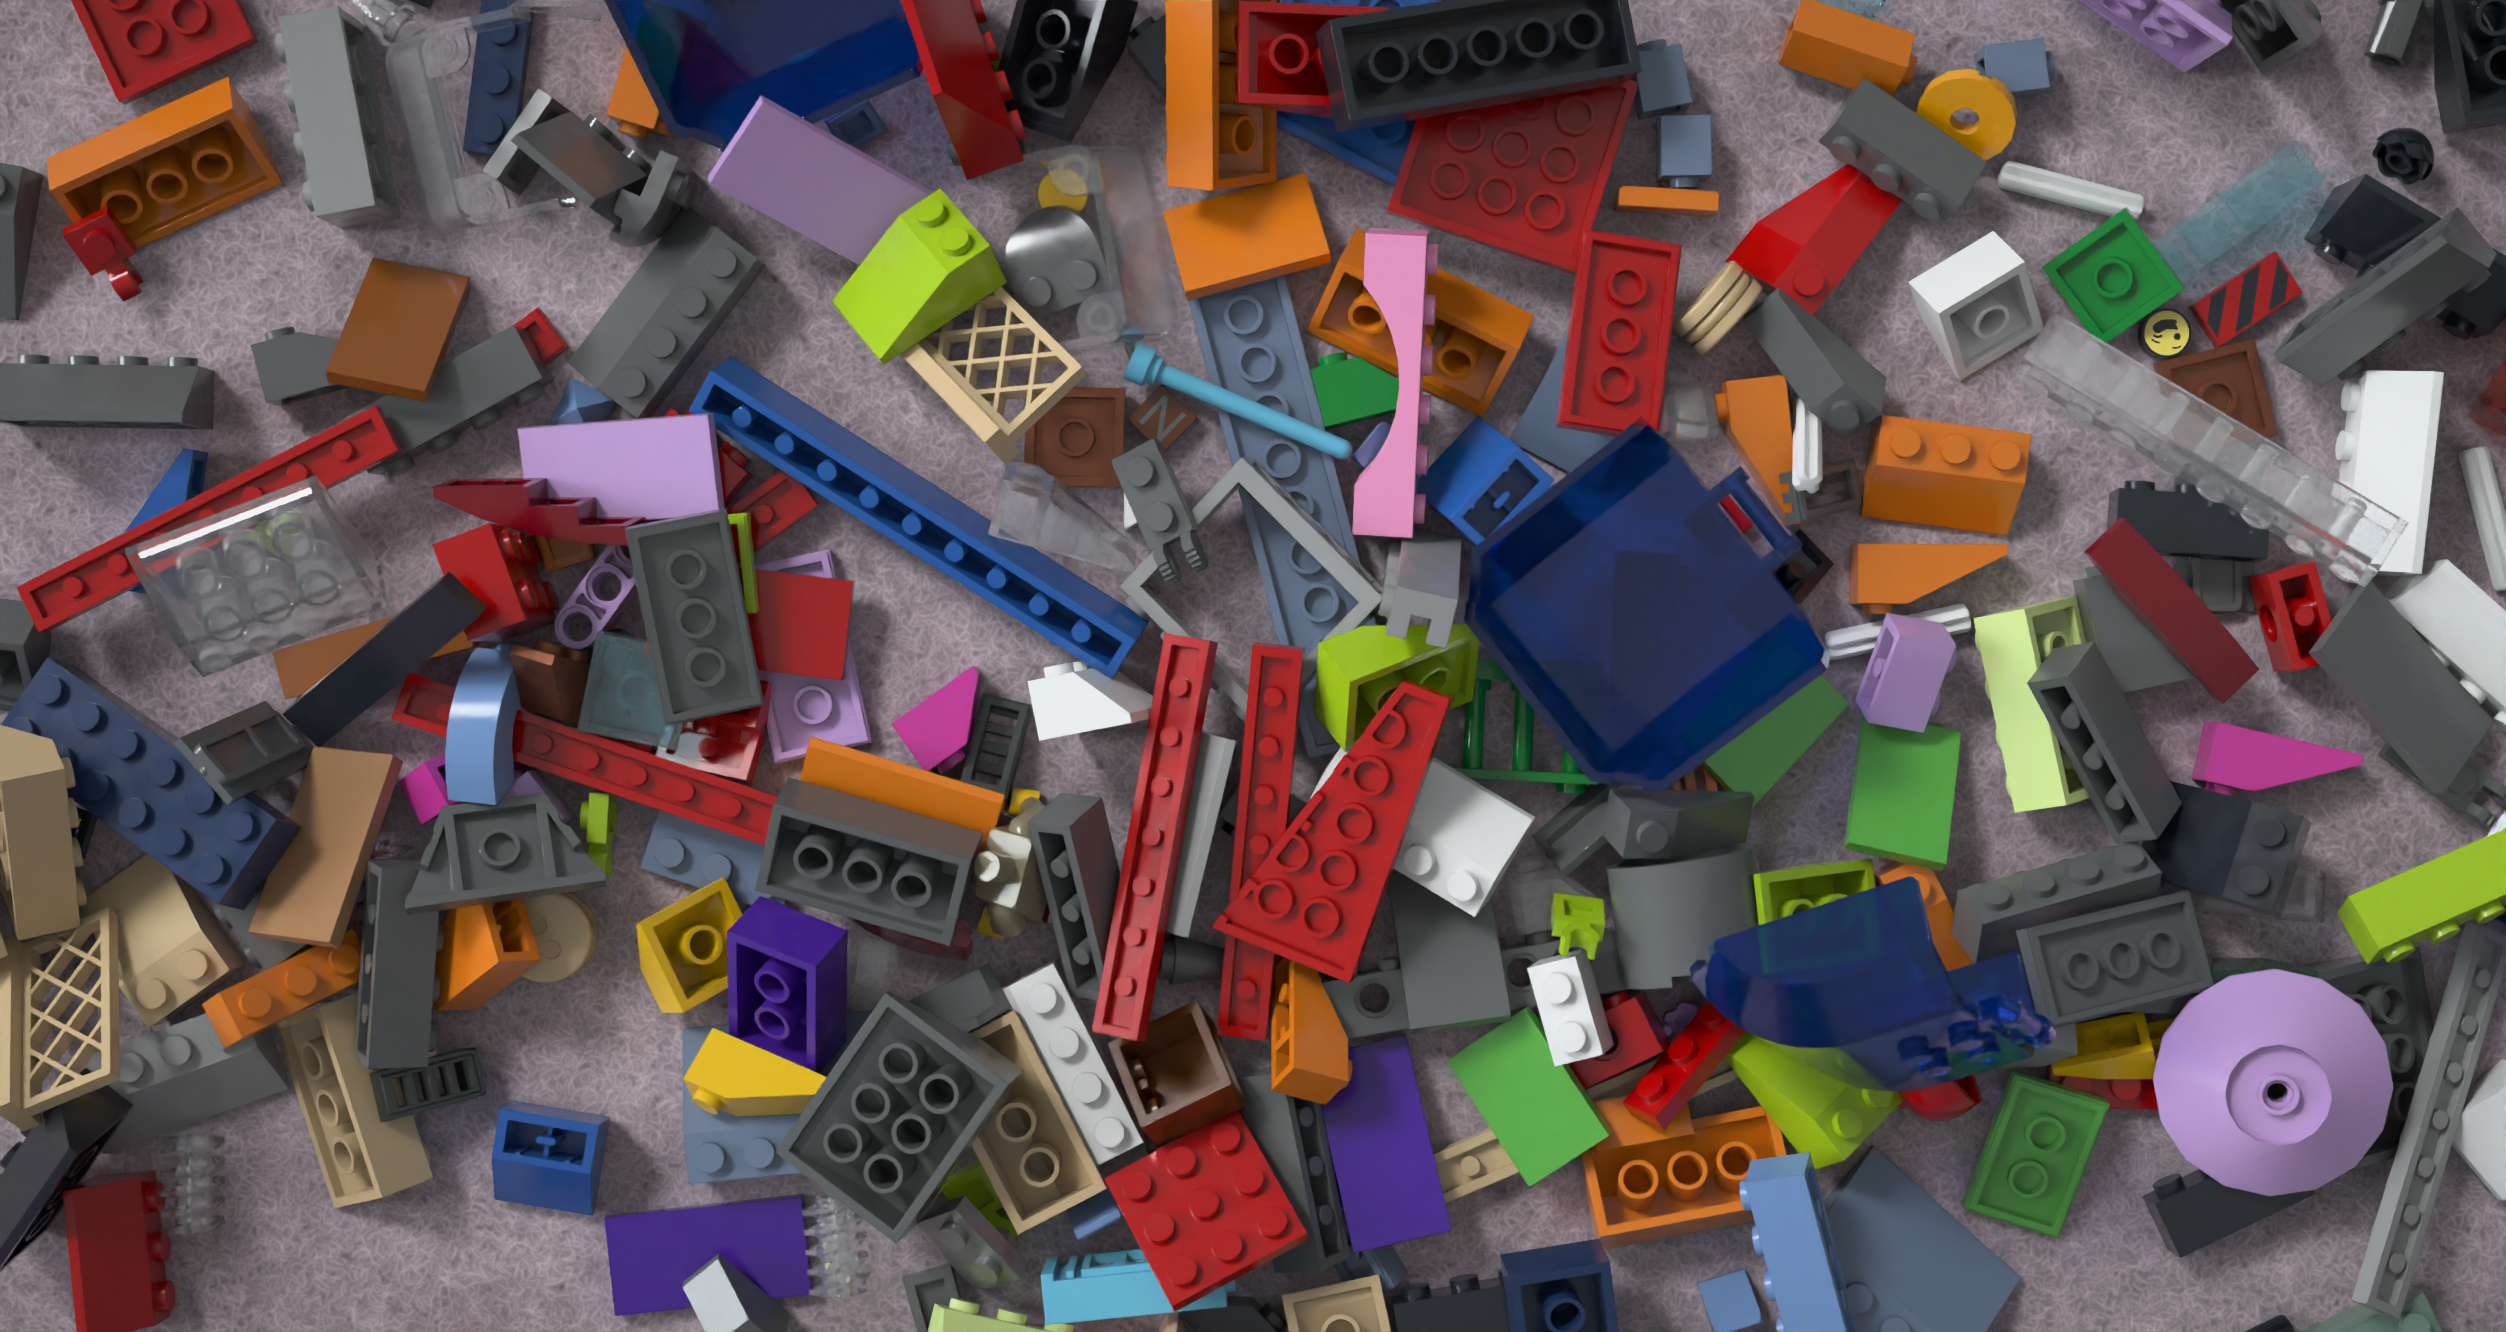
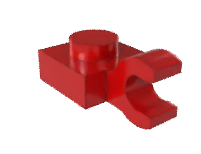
M109 206L64 228V239L91 276L105 269L115 292L124 302L142 292L138 285L143 283V279L135 266L128 260V257L136 253L137 246Z

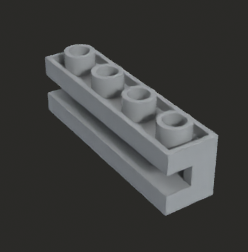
M1415 529L1412 538L1401 537L1400 542L1390 541L1384 567L1381 604L1378 614L1387 617L1386 635L1406 639L1411 615L1428 619L1426 644L1443 648L1447 647L1458 603L1462 539Z

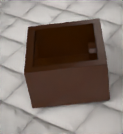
M1198 1000L1150 1022L1145 1041H1134L1119 1037L1107 1043L1139 1125L1158 1148L1248 1105L1221 1037L1217 1035L1216 1025Z

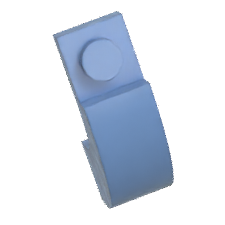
M505 642L497 644L494 649L476 648L464 666L454 693L447 727L445 772L448 800L497 805L515 783L512 739L520 697L510 650L512 643L525 646L523 643Z

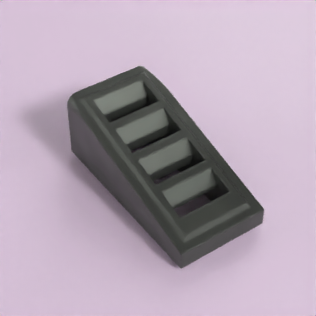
M983 694L961 775V782L1004 794L1005 806L1009 805L1032 710L1031 704ZM990 713L1017 719L1015 728L989 722ZM990 733L1012 739L1010 747L984 741L985 734ZM981 752L1006 758L1005 766L980 761ZM976 772L1001 778L1000 785L976 781Z
M475 1047L461 1048L429 1057L428 1067L387 1068L369 1073L380 1122H387L486 1095V1086L478 1052ZM439 1067L445 1094L439 1095L433 1068ZM416 1072L419 1075L424 1100L420 1101L413 1078V1073ZM397 1077L400 1080L405 1105L399 1107L392 1079Z

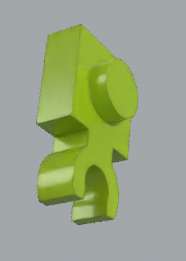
M594 791L589 793V801L582 802L580 829L587 831L586 842L589 843L588 856L597 867L600 866L605 873V878H607V876H612L613 841L616 838L618 796L605 791Z
M1561 893L1553 894L1551 905L1552 936L1561 937L1559 953L1562 956L1568 957L1569 948L1580 947L1587 951L1588 959L1595 960L1599 942L1603 940L1605 929L1603 899Z
M979 1159L951 1175L940 1189L950 1200L965 1195L995 1228L1005 1227L1013 1239L1019 1236L1006 1211L999 1210L1003 1205Z

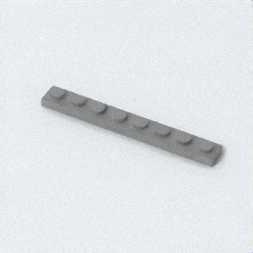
M2476 922L2465 923L2352 1296V1301L2399 1319L2506 967V936L2484 924L2478 925Z

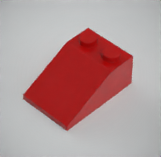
M1239 1L1237 3V105L1333 118L1316 32L1330 19L1388 10V7Z

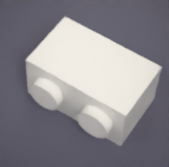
M1585 949L1569 952L1568 957L1557 955L1541 959L1527 968L1554 1066L1603 1055L1614 1045L1591 962L1587 957L1588 953Z

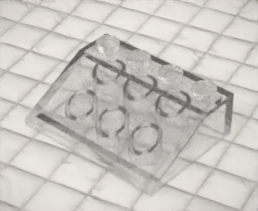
M316 475L125 549L127 559L177 647L202 677L224 671L229 667L263 654L271 653L281 647L310 636H315L323 631L354 619L362 618L367 614L389 606L380 561Z

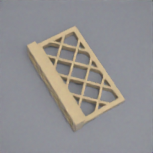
M1000 287L992 292L995 296L988 295L965 310H975L973 327L971 329L953 330V318L941 327L940 332L931 333L901 353L900 356L993 453L1007 465L1021 452L1014 443L1088 373ZM1007 307L1005 325L985 327L987 309ZM1017 318L1022 322L1021 324H1017ZM1035 335L1033 353L1012 355L1015 337ZM1003 338L999 357L980 358L983 340ZM970 341L968 360L948 361L951 343ZM938 344V350L933 345ZM1045 346H1046L1051 352H1045ZM1063 363L1068 368L1053 383L1040 384L1043 365ZM1031 366L1028 385L1008 387L1010 368ZM998 369L996 388L976 390L978 371ZM966 372L965 378L960 373ZM1026 398L1025 409L1008 423L1004 419L1006 399ZM988 401H994L993 407Z
M109 907L80 919L81 927L42 935L23 944L13 936L3 939L9 956L0 959V1116L24 1132L42 1125L43 1111L120 1080L118 914ZM100 930L99 939L88 953L79 950L91 933ZM58 947L61 948L43 972V959L40 955ZM74 956L82 959V962L66 983L58 980ZM98 967L101 969V977L88 995L81 992V987L95 968ZM53 985L60 988V992L43 1013L42 999ZM74 997L83 1000L66 1025L58 1021ZM96 1008L101 1010V1019L89 1036L80 1033L85 1023ZM54 1026L61 1030V1032L43 1055L42 1041ZM75 1038L83 1042L66 1067L57 1063ZM99 1050L101 1052V1069L81 1076V1071L94 1053ZM54 1068L61 1072L51 1088L42 1093V1082L50 1071Z

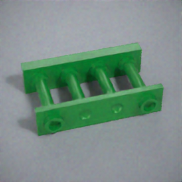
M1478 659L1473 700L1465 703L1463 767L1452 768L1470 779L1556 783V792L1585 794L1586 784L1598 785L1599 779L1598 774L1581 773L1585 694H1590V685H1603L1604 665ZM1491 680L1511 681V691H1516L1512 770L1482 768L1486 690H1491ZM1541 682L1560 683V693H1565L1561 772L1532 771L1535 692H1540Z

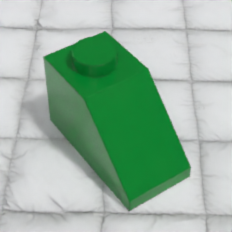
M1346 352L1327 355L1318 359L1319 367L1310 370L1325 430L1396 413L1399 380L1361 357L1348 359Z

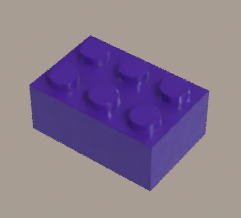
M760 896L727 931L729 1035L816 1073H820L846 1042L848 930Z

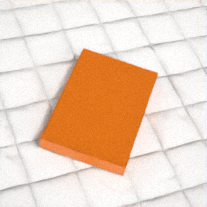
M1306 172L1279 179L1276 182L1264 183L1163 211L1187 301L1331 263L1330 251Z

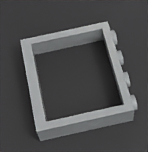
M1241 457L1191 510L1198 528L1200 529L1242 485L1359 602L1322 641L1336 634H1343L1365 626L1379 612L1383 586L1253 457ZM1181 540L1169 545L1173 556L1182 548ZM1152 551L1120 585L1129 595L1126 603L1141 618L1148 620L1151 617L1164 630L1160 634L1162 640H1164L1165 633L1200 639L1147 586L1160 571ZM1318 645L1304 659L1301 691L1317 675ZM1216 656L1210 688L1217 690L1220 687L1233 700L1230 704L1233 712L1245 722L1248 687Z

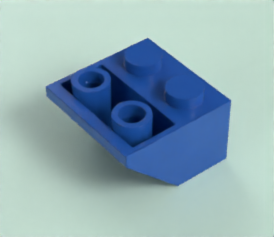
M1477 416L1428 468L1427 475H1422L1418 479L1417 494H1426V504L1483 556L1487 554L1550 486L1554 479L1520 447Z
M512 1101L501 1107L492 1152L495 1200L593 1216L610 1117L519 1101Z

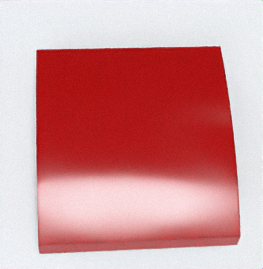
M760 680L765 704L763 706L665 726L656 756L735 783L751 786L764 740L772 684L769 681Z

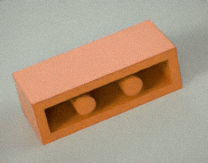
M354 929L345 932L340 948L317 945L217 993L204 1002L202 1006L224 1048L227 1049L359 984L361 942Z

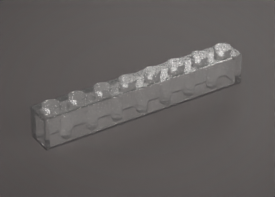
M2055 312L2023 357L2014 377L2021 381L2024 388L2031 394L2040 398L2048 397L2063 406L2066 412L2076 421L2084 424L2091 423L2108 433L2110 439L2118 446L2127 450L2135 449L2150 458L2155 467L2161 472L2170 476H2180L2195 485L2198 492L2206 499L2216 503L2223 502L2240 512L2241 517L2251 526L2258 529H2268L2285 539L2288 547L2296 553L2304 556H2313L2330 566L2333 574L2343 581L2358 583L2366 587L2380 570L2409 525V522Z

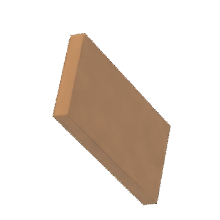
M313 747L289 818L300 825L301 829L268 875L248 932L258 938L340 948L367 869V860L371 858L403 764L401 759L392 754Z

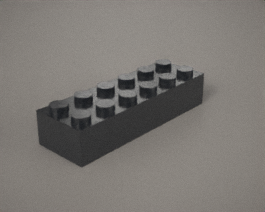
M1444 0L1330 19L1316 32L1336 133L1622 84L1642 72L1628 0Z

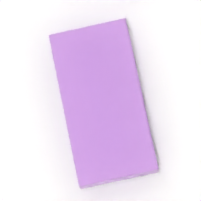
M762 95L708 175L710 185L858 265L864 261L900 214L932 194L928 188Z
M713 413L531 426L517 429L523 477L547 478L548 498L596 497L597 517H645V520L675 518L725 508Z
M830 549L755 565V569L837 579ZM850 634L843 680L758 670L759 679L769 681L772 684L766 725L775 764L805 757L811 736L845 747L873 742Z

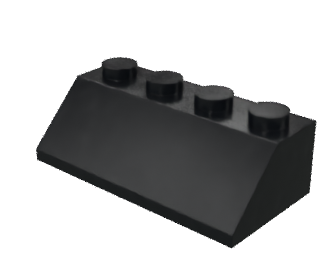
M2364 174L2333 188L2304 240L2316 246L2314 253L2317 256L2336 265H2340L2342 262L2359 271L2356 277L2360 278L2439 221L2441 217L2369 175ZM2494 248L2493 250L2497 254L2488 269L2491 276L2467 294L2460 288L2447 297L2445 300L2449 305L2436 316L2444 321L2442 328L2458 338L2469 340L2470 337L2477 338L2491 334L2506 318V255Z
M85 1068L81 1071L80 1075L84 1076L91 1073V1071ZM109 1085L43 1111L42 1125L25 1132L21 1130L20 1133L26 1137L24 1142L19 1141L0 1161V1166L5 1169L0 1174V1272L48 1230L64 1207L62 1191L79 1184L134 1106Z

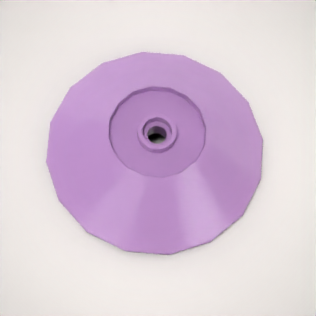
M2280 969L2231 975L2189 999L2162 1036L2153 1075L2160 1121L2184 1158L2223 1186L2266 1196L2316 1190L2356 1167L2384 1129L2393 1092L2386 1043L2361 1005L2321 978ZM2274 1083L2283 1084L2286 1087L2284 1095L2280 1098L2269 1097L2267 1090L2270 1085Z

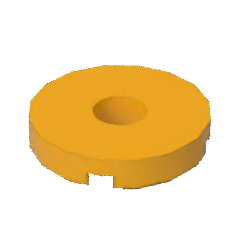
M1972 69L1948 71L1933 79L1920 97L1916 112L1985 161L2000 154L2012 140L2018 116L2015 98L2006 85L1995 77H1992L1991 80L1986 76H1981L1980 71ZM1959 109H1971L1977 113L1980 119L1975 123L1965 124L1958 121L1953 113Z

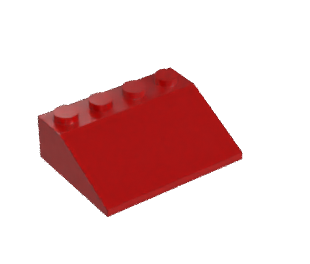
M901 0L932 96L966 179L970 180L1024 161L1018 141L1026 139L1027 136L1018 110L1007 111L1005 101L1014 98L1004 70L994 72L992 62L1000 60L991 31L981 34L978 24L987 21L981 1Z

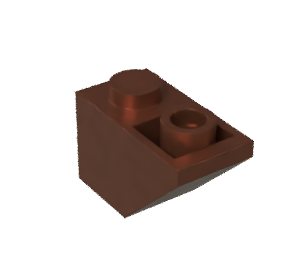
M537 639L534 640L532 648L512 643L510 657L522 708L563 721L590 726L606 669L588 664L590 654Z

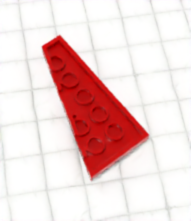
M1407 679L1402 681L1365 728L1366 730L1348 754L1344 755L1330 777L1309 800L1270 850L1267 858L1253 876L1246 881L1239 890L1238 895L1225 912L1218 917L1211 928L1344 982L1351 983L1355 979L1454 697Z

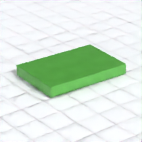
M1777 634L1678 740L1727 791L1751 792L1754 795L1753 808L1850 703L1784 634Z
M1862 714L1844 843L1845 850L1938 871L1944 869L1947 865L1961 739L1960 731L1927 724L1924 733L1868 723Z
M1530 1006L1512 1016L1511 1021H1505L1447 1060V1063L1529 1187L1613 1133L1569 1064L1554 1066L1544 1027Z
M2012 1069L1962 1202L1964 1209L2059 1238L2109 1109L2110 1103L2108 1100Z

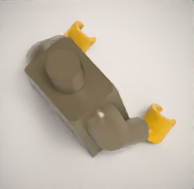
M1013 787L1009 816H1014L1015 818L1010 822V825L993 827L988 836L985 852L980 853L974 862V872L978 877L974 890L975 897L989 903L985 905L976 932L1002 940L1003 936L1015 937L1021 934L1026 925L1025 918L1053 925L1028 826V821L1045 807L1039 800L1040 791Z

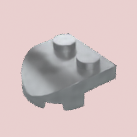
M660 150L641 196L621 189L614 208V214L622 218L623 221L621 227L616 225L609 233L610 240L623 247H639L661 238L675 221L680 207L686 210L690 206L697 189V182L692 180L695 172L680 158Z
M1066 205L1048 206L1026 217L1010 236L1004 256L1005 271L1017 303L1034 320L1120 287L1102 239L1106 238L1105 234L1092 217L1085 216L1077 210L1068 208Z
M943 1192L938 1193L915 1226L967 1282L977 1288L988 1289L1020 1279L1029 1265L965 1195L950 1200Z

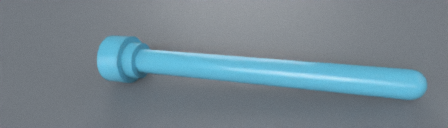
M1138 342L1124 375V379L1139 386H1143L1144 383L1154 386L1155 382H1158L1339 459H1346L1352 453L1351 443L1343 438L1164 364L1165 358L1156 355L1157 349Z

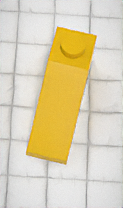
M712 1028L683 1080L692 1096L691 1101L700 1109L715 1115L722 1110L735 1117L802 1114L827 1077Z

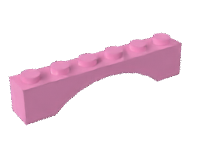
M1369 228L1365 235L1363 285L1379 305L1391 331L1398 358L1399 393L1395 418L1388 437L1374 460L1359 475L1354 485L1352 534L1412 538L1416 524H1425L1426 494H1417L1418 474L1427 475L1429 445L1420 444L1421 425H1430L1431 395H1422L1423 375L1432 376L1434 345H1425L1426 325L1435 324L1436 295L1427 294L1428 274L1437 275L1439 244H1430V231Z

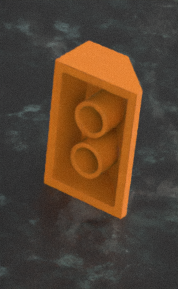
M1888 415L1878 416L1871 422L1861 499L1862 507H1860L1859 517L2006 536L2008 535L2025 486L2032 434Z

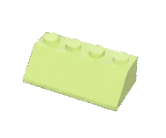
M2077 596L1973 618L1976 629L1975 643L1981 653L1986 675L1985 690L1992 704L1997 727L1996 741L2002 750L2007 774L2006 788L2012 798L2015 813L2067 806L2090 798L2027 684L2054 648L2086 643Z

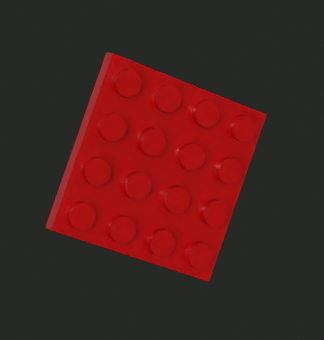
M1628 80L1622 84L1417 119L1386 213L1575 275L1580 234L1584 229H1592L1639 83Z

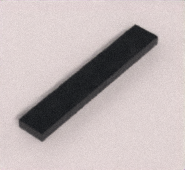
M448 571L296 699L282 715L317 747H321L478 619L487 606Z

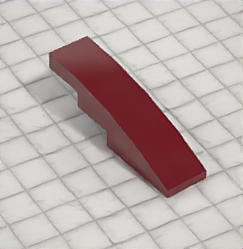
M547 478L451 479L432 487L434 498L480 519L528 534L571 542L628 546L624 527L646 523L645 517H597L596 497L548 498Z
M2120 517L2084 551L2138 621L2148 625L2172 656L2187 665L2213 699L2224 704L2259 670L2235 638L2198 595L2125 519Z

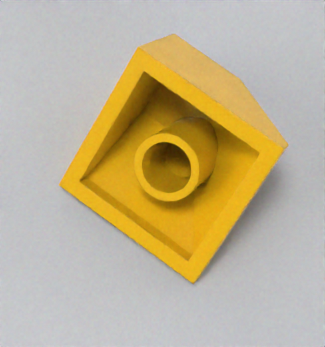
M725 877L710 883L636 924L640 969L662 1013H684L728 988L727 931L742 916V913Z

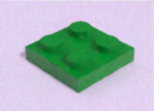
M2127 206L2042 266L2044 272L2099 347L2185 289V285Z

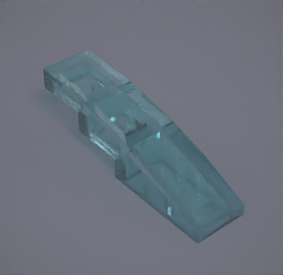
M2295 139L2214 195L2209 201L2167 229L2165 233L2152 242L2183 282L2285 210L2325 179Z

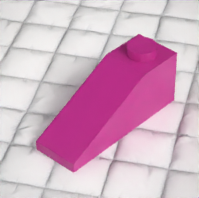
M2204 721L2191 779L2206 782V790L2235 797L2237 789L2257 791L2362 765L2364 755L2220 722Z

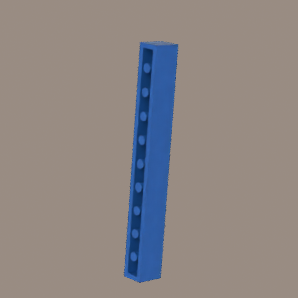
M732 356L710 370L689 409V412L692 414L713 413L716 429L1110 679L1114 677L1126 661L1150 622L1149 620H1144L1127 606Z

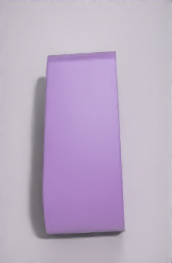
M607 545L558 613L554 622V631L557 639L564 646L571 649H592L599 646L601 636L613 629L638 594L628 546ZM614 573L620 579L621 591L615 599L608 601L601 595L600 583L607 574ZM581 613L586 614L592 623L590 636L583 641L577 640L571 631L573 619Z

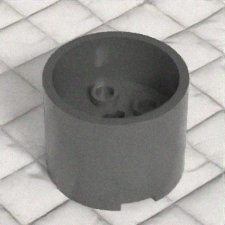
M1731 845L1673 859L1637 858L1606 867L1625 988H1673L1677 986L1676 984L1697 983L1708 980L1719 982L1764 972L1753 874L1760 873L1756 845Z

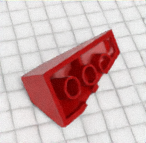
M1847 164L1758 221L1725 262L1735 261L1743 268L1742 272L1746 273L1750 280L1754 278L1762 286V291L1769 296L1776 289L1780 288L1811 315H1814L1892 215L1902 199L1892 192L1880 189L1872 182L1869 176L1853 165Z

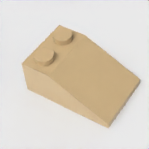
M149 854L144 855L87 896V904L81 906L85 917L108 907L118 914L119 988L148 1028L170 1021L247 965L191 885ZM100 930L93 933L96 940L100 937Z
M1379 1274L1281 1295L1289 1332H1391Z

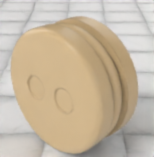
M1730 261L1724 265L1690 300L1672 324V331L1679 337L1684 336L1686 342L1692 343L1691 348L1699 355H1703L1712 349L1738 323L1762 292V286L1754 278L1750 280L1749 276L1742 272L1743 268L1735 261Z
M571 892L524 898L541 960L521 976L538 983H552L579 972L592 958L598 941L597 922L589 906Z

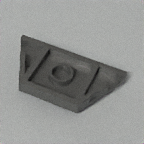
M545 793L502 798L497 805L464 803L442 806L433 828L434 834L430 844L425 848L419 864L420 870L411 893H408L405 906L407 915L602 888L606 887V879L600 866L597 867L582 848L580 839L570 826L564 824L559 817L558 810Z

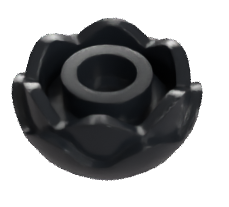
M2406 127L2394 128L2381 134L2376 139L2377 145L2372 152V156L2378 160V168L2384 176L2396 177L2403 184L2410 185L2419 179L2425 180L2431 173L2434 166L2433 147L2429 139L2420 131Z

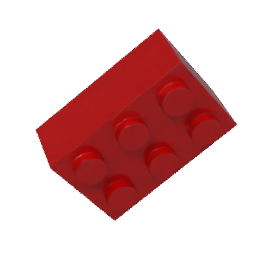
M489 523L432 544L443 575L448 571L452 573L487 606L480 617L464 629L468 641L504 642L555 622L554 610L560 608L559 601L552 584L549 581L543 583L536 564L542 562V555L533 535L526 536L522 531Z

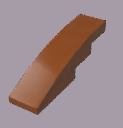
M394 617L273 651L285 699L297 698L304 694ZM463 630L425 662L477 647L479 642L468 641Z

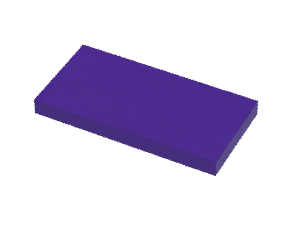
M1406 1035L1348 1048V1059L1352 1061L1353 1066L1351 1079L1348 1085L1341 1089L1326 1105L1321 1104L1353 1252L1359 1253L1452 1231Z
M803 1194L612 1214L604 1218L615 1316L693 1308L682 1288L683 1281L718 1253L772 1299L812 1295L814 1292Z

